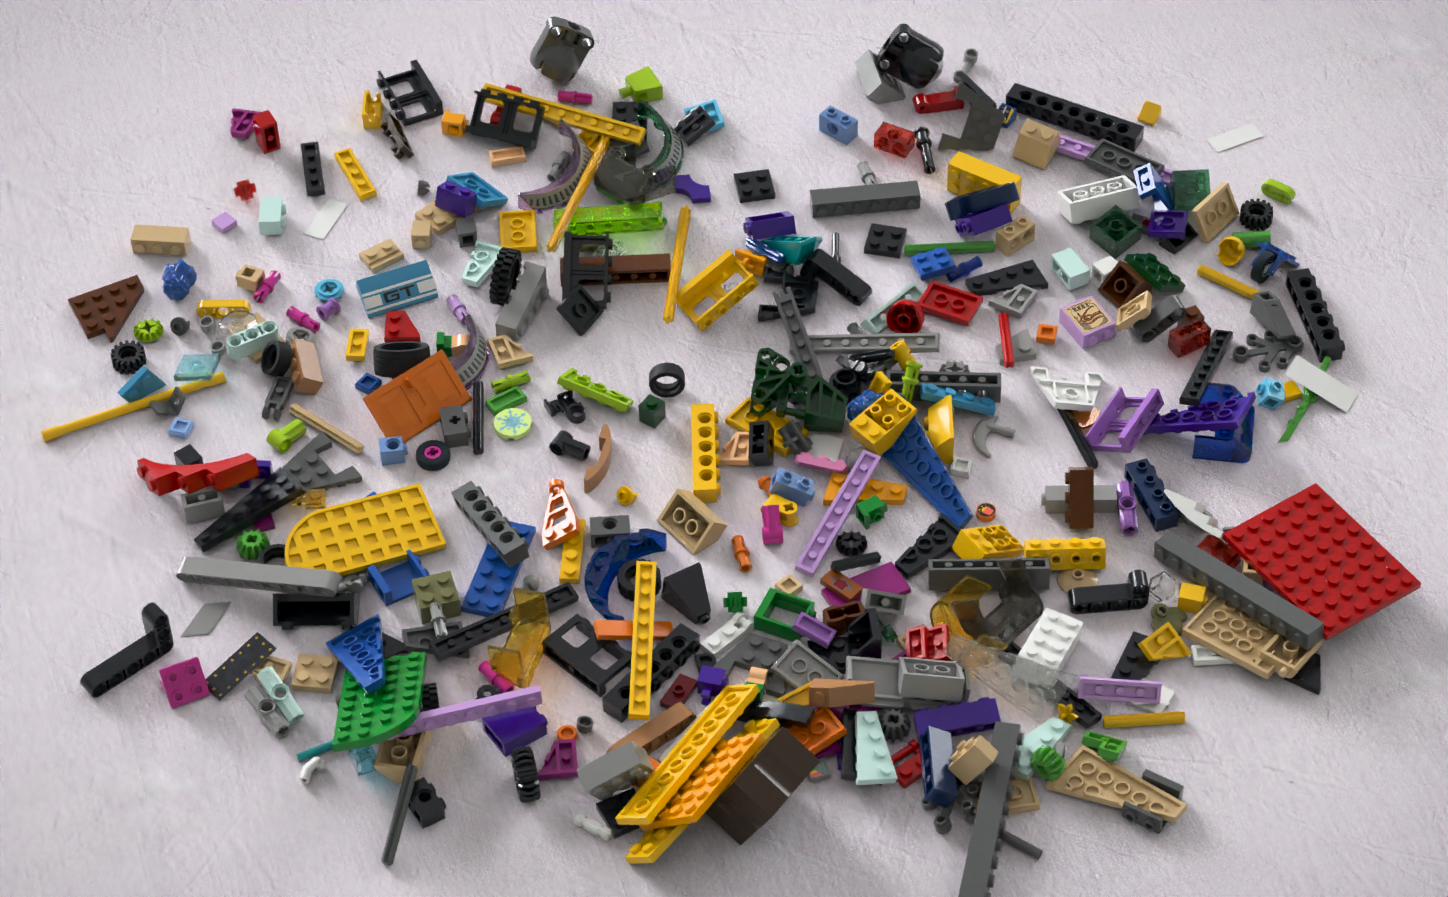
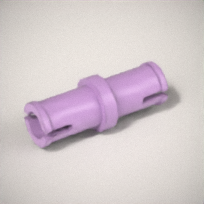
M452 294L454 300L448 296L447 303L452 308L453 315L459 319L461 325H467L464 320L470 324L472 318L467 313L466 306L460 302L456 294Z

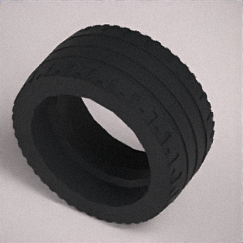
M399 341L374 346L373 362L375 375L389 378L398 377L430 357L429 345L423 342Z

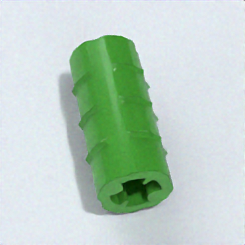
M1241 231L1232 233V236L1239 238L1243 242L1245 248H1261L1256 245L1258 242L1264 244L1266 241L1271 244L1270 231Z

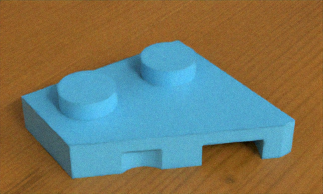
M716 99L699 104L716 123L707 132L725 127ZM699 105L685 108V116L690 114V110L696 109Z

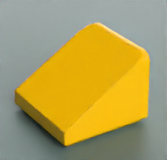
M1145 101L1137 120L1154 126L1161 116V105Z

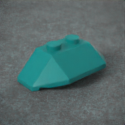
M777 236L760 242L784 254V264L794 263V265H800L818 248L823 240L822 237Z

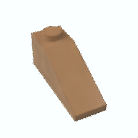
M814 678L809 686V707L832 708L875 702V681Z

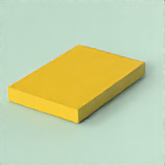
M535 210L499 212L500 247L519 250L521 253L537 252Z

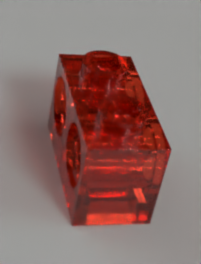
M1201 317L1169 331L1168 348L1180 358L1207 346L1210 340L1211 328Z

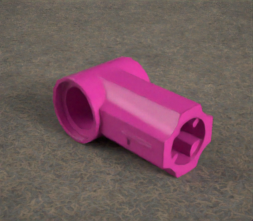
M779 505L762 506L763 544L783 543Z

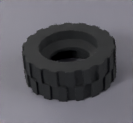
M641 558L629 560L621 565L617 574V586L619 593L625 599L635 600V585L630 584L629 579L636 575L637 561H652ZM657 565L655 595L661 589V573Z

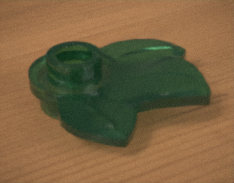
M878 616L879 624L884 629L881 631V634L887 642L891 640L894 643L895 639L898 638L897 634L890 624L885 626Z

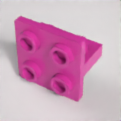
M198 657L159 670L162 680L160 684L166 692L171 708L210 694Z

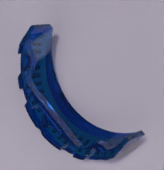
M645 528L639 529V532L627 535L620 534L613 537V541L608 544L601 545L592 555L591 561L587 564L585 570V591L592 606L606 620H624L623 616L611 613L608 607L609 589L621 565L629 560L666 551V533Z

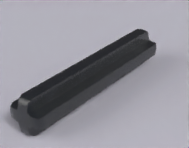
M892 348L852 354L850 357L855 361L872 363L893 359L895 351Z
M876 551L831 562L830 568L836 573L880 563L882 556Z

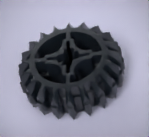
M530 746L517 747L511 751V762L518 797L522 803L534 802L540 799L541 792L533 751Z

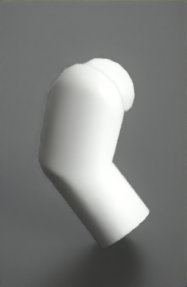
M313 757L303 766L299 781L303 784H308L315 768L319 771L322 770L325 766V761L320 759V757Z

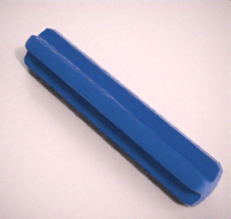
M746 239L745 246L777 264L784 262V254L757 240Z

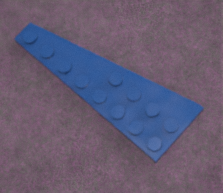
M898 392V394L906 400V398ZM914 415L893 446L882 455L934 507L956 526L963 529L973 518V514L920 422Z

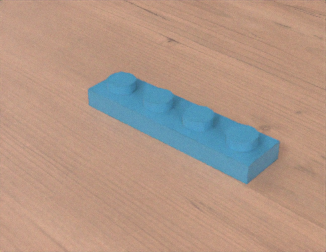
M921 383L919 388L920 397L924 400L937 403L947 395H951L953 407L994 416L996 411L994 400L989 397H978L969 392L961 393L952 388H940L930 383Z

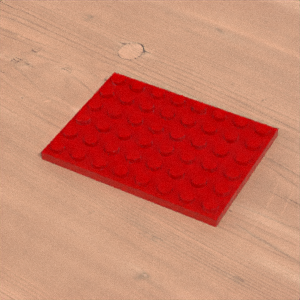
M1317 483L1223 533V539L1283 599L1324 623L1323 638L1326 641L1416 591L1421 586V582Z

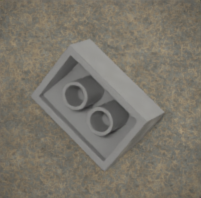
M868 49L854 62L857 69L856 73L860 77V83L866 92L865 96L870 101L873 100L878 104L905 99L899 80L887 72H881L877 68V54Z
M899 657L898 690L900 696L906 699L923 698L927 701H934L936 699L947 703L961 702L965 678L960 662Z

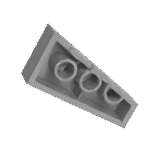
M527 261L523 265V275L519 274L517 277L516 290H511L508 304H504L495 323L496 337L507 335L512 341L517 342L520 336L524 335L527 325L532 322L536 311L540 310L542 301L548 297L549 288H547L546 267Z

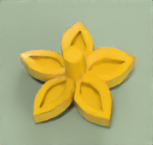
M1063 704L1057 705L1060 713L1059 719H1065L1067 723L1072 724V720L1078 718L1076 714L1072 713V704L1067 706Z

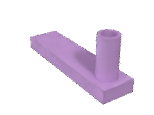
M1084 674L1079 676L1077 698L1160 704L1162 683L1096 678Z

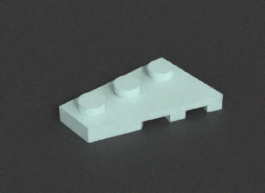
M476 240V247L471 253L470 262L466 265L462 275L463 284L478 288L491 274L493 267H495L494 262L497 260L496 256L502 247Z

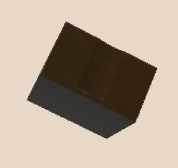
M782 726L753 754L705 813L737 843L742 845L773 817L817 766L820 760Z

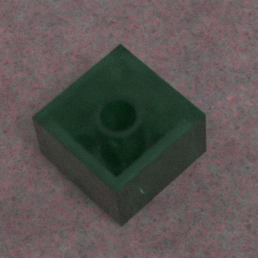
M1209 169L1172 171L1170 187L1174 210L1192 211L1211 193Z
M1115 205L1090 225L1089 238L1114 259H1117L1141 239L1142 225Z

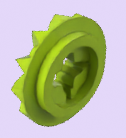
M152 318L148 321L145 319L144 322L138 321V325L134 326L133 333L135 338L141 342H153L162 336L164 329L160 321H155Z

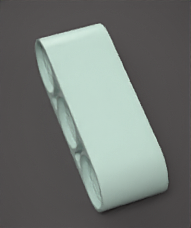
M265 321L228 337L227 346L230 358L234 360L242 359L264 350L271 340L279 341L277 323Z

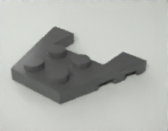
M959 82L955 98L972 103L961 138L942 133L938 149H994L1005 114L966 85Z
M323 431L282 467L303 488L305 493L303 496L326 491L327 487L331 486L343 487L349 482L355 481V484L362 482V476L353 466L334 474L318 454L332 447V441Z
M750 633L713 667L726 670L727 679L734 666L749 671L751 667L767 669L768 677L772 678L766 687V694L780 698L784 696L785 681L770 670L788 649V644Z

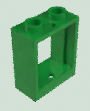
M770 588L754 615V629L792 642L796 639L800 641L804 636L792 630L793 626L769 619L774 608L779 607L797 614L804 612L816 618L817 612L814 611V602Z

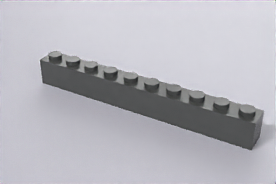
M1172 531L1154 542V557L1183 574L1188 579L1206 587L1207 590L1295 644L1309 650L1323 639V622Z
M995 722L991 745L998 751V754L993 763L985 769L958 897H991L989 889L994 887L995 882L993 870H997L999 857H996L997 851L1001 852L1002 839H1000V836L1006 830L1004 817L1009 815L1010 810L1008 798L1013 796V785L1011 783L1012 780H1016L1017 776L1015 764L1020 762L1021 751L1019 750V745L1023 746L1024 733H1021L1020 724Z

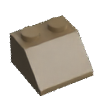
M1027 118L1019 132L1013 157L1045 170L1061 143L1059 131Z

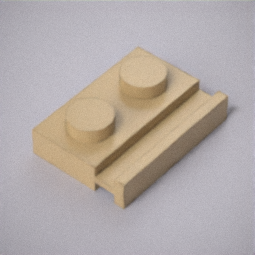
M388 239L359 253V259L374 274L403 260L404 253L400 252V249L391 239Z

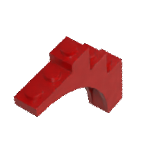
M249 453L221 461L194 465L161 464L145 458L137 460V473L139 477L147 481L149 491L157 496H162L178 489H182L190 494L208 486L221 491L260 476L257 460Z

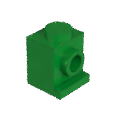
M877 495L856 504V518L866 530L870 528V524L883 519L884 513L888 511L886 503L881 501Z

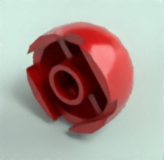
M902 299L894 303L886 315L889 329L896 333H918L925 320L922 307L917 302L909 299Z

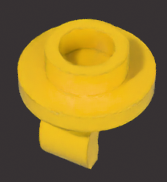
M622 486L617 491V499L624 506L636 501L638 493H633L628 486Z

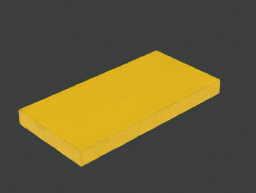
M750 397L744 400L725 418V424L739 432H749V422L768 420L774 429V452L785 458L792 452L789 447H783V444L786 442L778 432L780 428L791 420L776 416V412L773 410L760 418L750 412ZM756 404L753 408L756 411H762L764 406ZM802 427L801 432L805 437H808L809 431Z

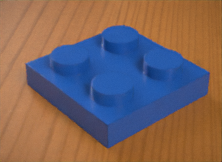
M945 247L936 248L932 251L910 257L911 264L921 281L956 271L955 263Z

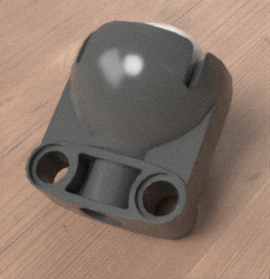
M555 16L548 18L543 32L530 53L532 66L546 80L561 83L571 81L576 76L589 50L594 47L595 42L589 29L569 20Z

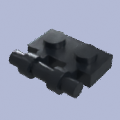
M700 105L696 109L690 110V114L684 119L678 120V124L673 127L688 146L716 124Z

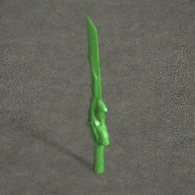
M1325 356L1319 369L1326 373L1331 358ZM1304 387L1303 402L1298 404L1297 413L1293 419L1288 421L1286 431L1278 442L1290 439L1310 403L1317 402L1318 399L1316 397L1318 395Z

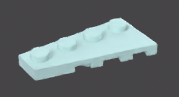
M856 712V785L896 783L898 778L877 712Z
M1053 716L1025 735L1023 746L1019 745V750L1021 751L1020 762L1015 764L1017 775L1028 781L1035 773V769L1031 767L1030 761L1032 754L1042 745H1049L1052 749H1055L1057 743L1062 742L1069 734L1072 724Z

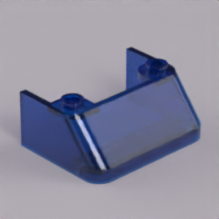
M1210 383L1200 403L1219 400L1221 403L1229 400L1232 396L1237 395L1238 399L1244 396L1233 385ZM1251 406L1239 429L1232 431L1228 429L1217 430L1214 436L1195 435L1192 458L1233 463H1247L1250 461L1253 442L1254 406Z

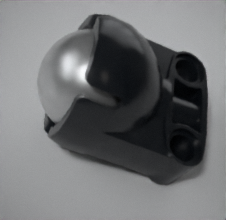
M900 24L881 47L877 55V68L881 72H887L912 88L921 89L934 82L943 71L944 49L939 43L911 29L908 24Z

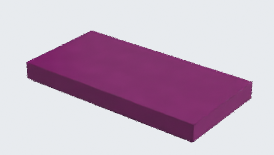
M892 561L850 578L865 589L901 595L911 593L910 586ZM827 588L821 590V595L829 606H843L848 603ZM861 595L854 601H861Z

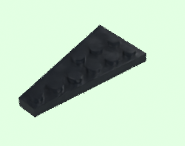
M280 467L193 540L196 546L204 553L305 494L304 490Z

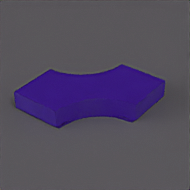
M690 174L672 176L673 193L688 196L692 203L711 202L709 185H701L694 182Z

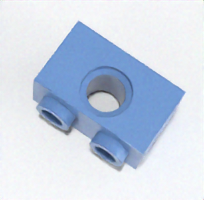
M830 105L819 114V131L848 145L858 136V120Z

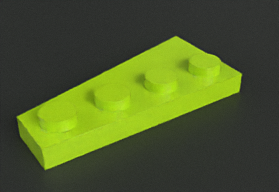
M574 368L569 369L558 378L557 384L561 385L563 389L576 391L585 398H593L599 404L610 405L616 411L626 412L633 405L634 400L615 390L608 391L606 385L602 383L591 382V377L585 374L583 376L578 375L577 370Z

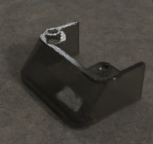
M634 142L620 147H612L593 176L594 185L628 205H638L676 193L675 166L671 165L659 170L652 165H644L641 168H637L636 145Z
M1022 559L1001 560L997 562L1005 579L998 588V594L1002 603L985 618L975 600L954 601L951 603L964 632L992 650L1005 649L1039 618L1044 610L1043 602Z

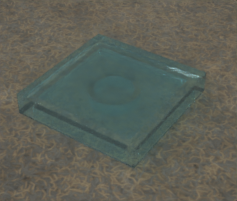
M183 355L174 374V380H211L221 360L220 355Z

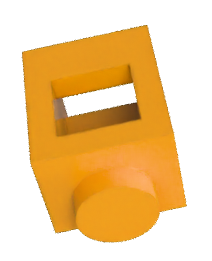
M446 109L441 120L442 134L463 137L466 125H469V120H466L464 114L451 113L450 110Z

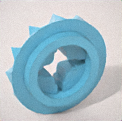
M335 279L323 280L315 286V296L320 301L326 300L328 302L330 298L336 300L342 297L344 286Z

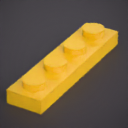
M579 519L580 534L563 542L559 576L560 584L567 582L570 584H580L586 519Z

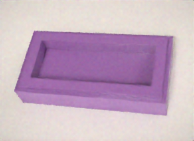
M804 612L800 613L792 627V630L826 649L837 632L835 629Z

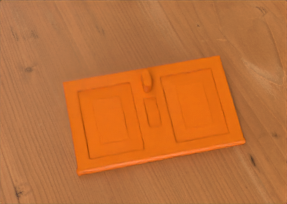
M440 350L362 399L385 438L402 436V442L405 443L440 420L439 408L456 405L463 406L471 401L472 397L467 392L444 351Z

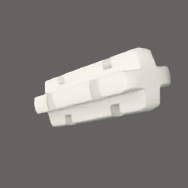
M578 813L575 816L574 823L580 827L584 826L583 829L592 834L600 835V838L606 841L612 836V829L606 826L603 827L601 823L589 817L586 818L587 816L582 813Z

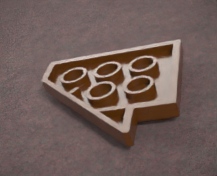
M135 275L69 298L68 303L87 339L105 333L110 343H113L143 295L144 286L139 277Z

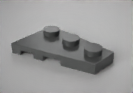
M461 621L445 624L448 634L463 628ZM434 626L402 629L401 635L405 651L433 654L429 649V642L438 639ZM469 649L453 657L469 658Z

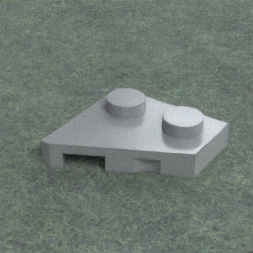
M1020 284L1012 290L1003 292L1002 296L997 299L990 298L988 306L1021 318L1037 297L1038 290Z
M1028 328L1011 337L1014 362L1036 359V351ZM1002 343L995 346L999 365L1004 364Z

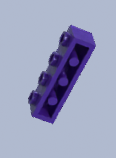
M983 697L974 702L961 701L957 705L952 706L944 704L935 709L922 708L914 712L913 716L918 743L919 738L928 726L950 732L951 737L993 730L995 722H1001L996 699H989V697Z

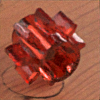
M249 180L237 182V187L234 188L235 196H240L241 201L253 198V193L257 191L255 183L250 184Z

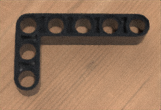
M156 603L147 604L141 612L145 636L82 676L80 684L93 697L96 698L105 694L167 654L173 648L174 642L168 615Z

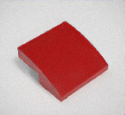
M946 623L931 628H926L923 624L905 629L907 657L941 661L951 660L949 627Z

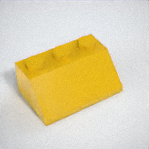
M947 395L928 408V416H924V428H928V431H925L943 464H952L954 451L952 396Z

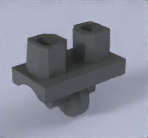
M791 420L778 430L786 442L783 444V447H789L794 456L800 454V452L807 453L812 449L813 443L810 438L805 437L801 432L802 426L800 423Z

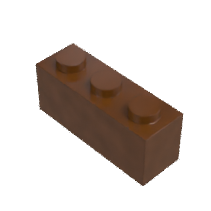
M1068 467V472H1065V484H1068V492H1065V504H1068V511H1065V523H1068L1070 529L1094 528V469L1092 467Z

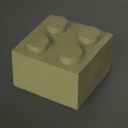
M451 571L411 579L413 595L422 624L431 622L432 616L429 606L437 602V605L438 603L442 604V611L446 619L461 615L460 600Z

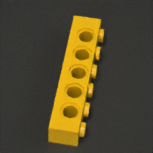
M691 404L693 494L703 503L717 502V494H721L720 483H716V480H720V468H716V465H720V455L716 454V451H719V439L715 440V437H719V425H715V423H718V411H714V404Z

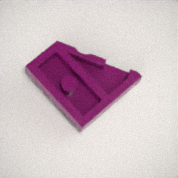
M233 108L232 126L230 129L232 138L248 139L254 131L252 115L261 112Z

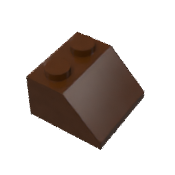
M1119 260L1098 290L1117 308H1120L1148 290L1150 292L1153 286L1128 263Z

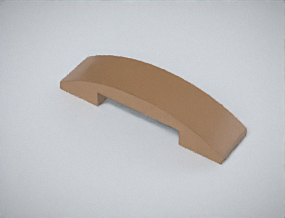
M603 424L599 435V450L602 452L597 466H588L584 477L585 493L591 492L600 484L610 467L612 445L611 433L607 424Z

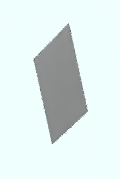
M231 602L204 604L181 636L209 634Z

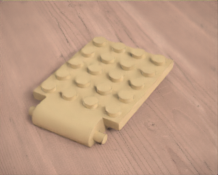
M1216 594L1182 629L1183 636L1267 680L1274 672L1278 673L1282 678H1293L1322 645L1321 640L1309 650H1306L1237 607H1234Z

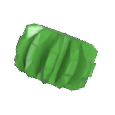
M251 529L248 533L243 531L242 536H238L236 542L239 556L245 558L247 562L251 559L255 562L260 552L265 547L270 546L266 533H261L259 529L256 531Z
M1042 745L1030 758L1031 767L1035 769V773H1038L1040 778L1044 777L1046 781L1058 779L1066 769V761L1061 758L1062 754H1059L1056 749H1052L1049 745Z

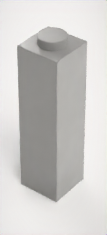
M1094 485V513H1116V485ZM1045 486V494H1041V505H1045V513H1065V511H1068V504H1065V492H1068V486Z

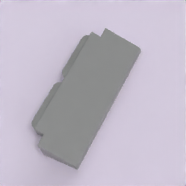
M847 656L845 680L875 681V702L859 704L861 706L894 709L905 707L917 711L922 708L935 709L940 705L948 704L952 706L959 703L957 701L947 703L936 699L934 701H927L923 698L906 699L900 696L898 690V660ZM961 666L965 678L961 701H968L971 690L968 666Z

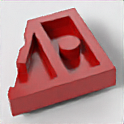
M386 311L385 343L399 341L421 342L420 334L406 311Z

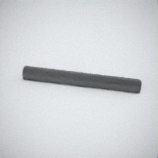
M409 764L405 769L381 862L385 865H392L394 862L418 768L415 765Z

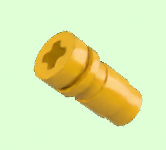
M900 340L889 347L895 351L893 359L898 361L903 371H906L907 368L906 361L917 362L910 354V349L904 340Z

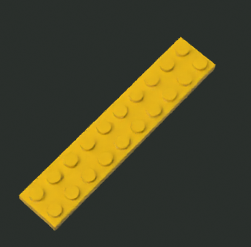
M757 684L726 685L615 817L619 825H649L655 820L658 813L666 807L668 801L677 794V790L689 779L692 772L700 766L701 761L710 754L711 749L722 739L725 732L733 726L735 720L743 714L744 709L749 703L754 700V697L760 691Z
M776 718L750 720L744 725V729L734 737L761 733L766 741L780 726V723ZM689 824L647 830L643 834V838L630 848V852L625 856V859L629 864L654 863Z

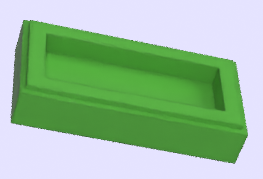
M515 386L486 400L485 406L495 417L500 411L515 408L527 402V396L518 386Z

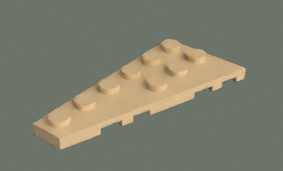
M1084 745L1065 763L1066 769L1062 775L1055 781L1049 780L1046 783L1047 790L1119 809L1123 808V803L1126 801L1163 818L1165 821L1173 823L1187 810V804L1116 763L1104 760L1095 751Z

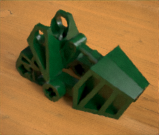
M768 347L761 348L757 353L750 412L760 418L776 408V416L780 418L790 415L796 419L804 420V428L808 431L842 433L848 398L820 375L815 380L807 377V368L803 363L796 362L790 366V361ZM769 355V358L762 359L763 356ZM780 363H783L787 366V368L785 370H779V368L776 366ZM789 401L793 405L802 404L805 406V410L789 408L787 403ZM759 404L760 406L763 405L764 409L756 411L753 407Z

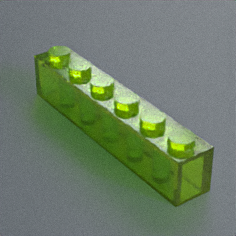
M662 202L580 207L577 208L566 231H572V235L606 234V232L613 234L664 230ZM554 209V230L565 209Z

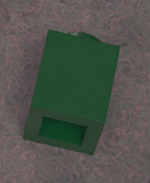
M651 394L638 406L639 421L654 429L666 417L665 401Z

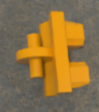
M738 248L735 250V258L749 273L759 277L764 276L765 265H767L768 260L766 257L754 255L748 250Z

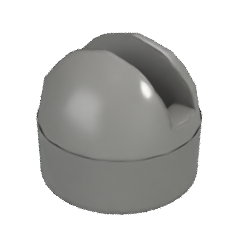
M528 575L523 579L524 587L527 591L533 592L539 588L540 581L537 575Z

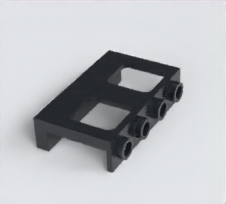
M417 59L410 61L411 70L386 78H384L381 71H378L379 79H376L379 89L383 90L384 98L389 100L391 110H395L397 120H401L404 127L443 115L442 100ZM401 82H409L414 90L411 93L396 97L390 86ZM420 102L426 113L406 119L402 107Z
M474 90L477 98L470 126L466 125L465 132L536 149L545 107L540 106L541 102L530 100V103L523 102L524 98L514 96L513 99L507 98V94L497 92V95H493L490 90ZM487 98L504 103L498 125L481 121L484 102ZM519 106L534 108L537 111L533 129L530 133L515 130L513 127Z
M565 231L562 301L578 285L580 280H602L604 282V298L596 302L602 309H607V303H611V292H608V285L612 283V274H608V267H612V256H609V250H613V239L609 238V232H606V236L572 235V231ZM582 244L604 245L605 263L603 265L580 264V246Z
M578 614L574 615L542 641L544 655L599 697L606 693V684L626 667L631 669L632 653L622 648L616 640H597L594 626L588 619L582 618ZM575 625L579 631L590 638L577 648L562 638ZM602 648L618 659L608 669H602L590 659Z

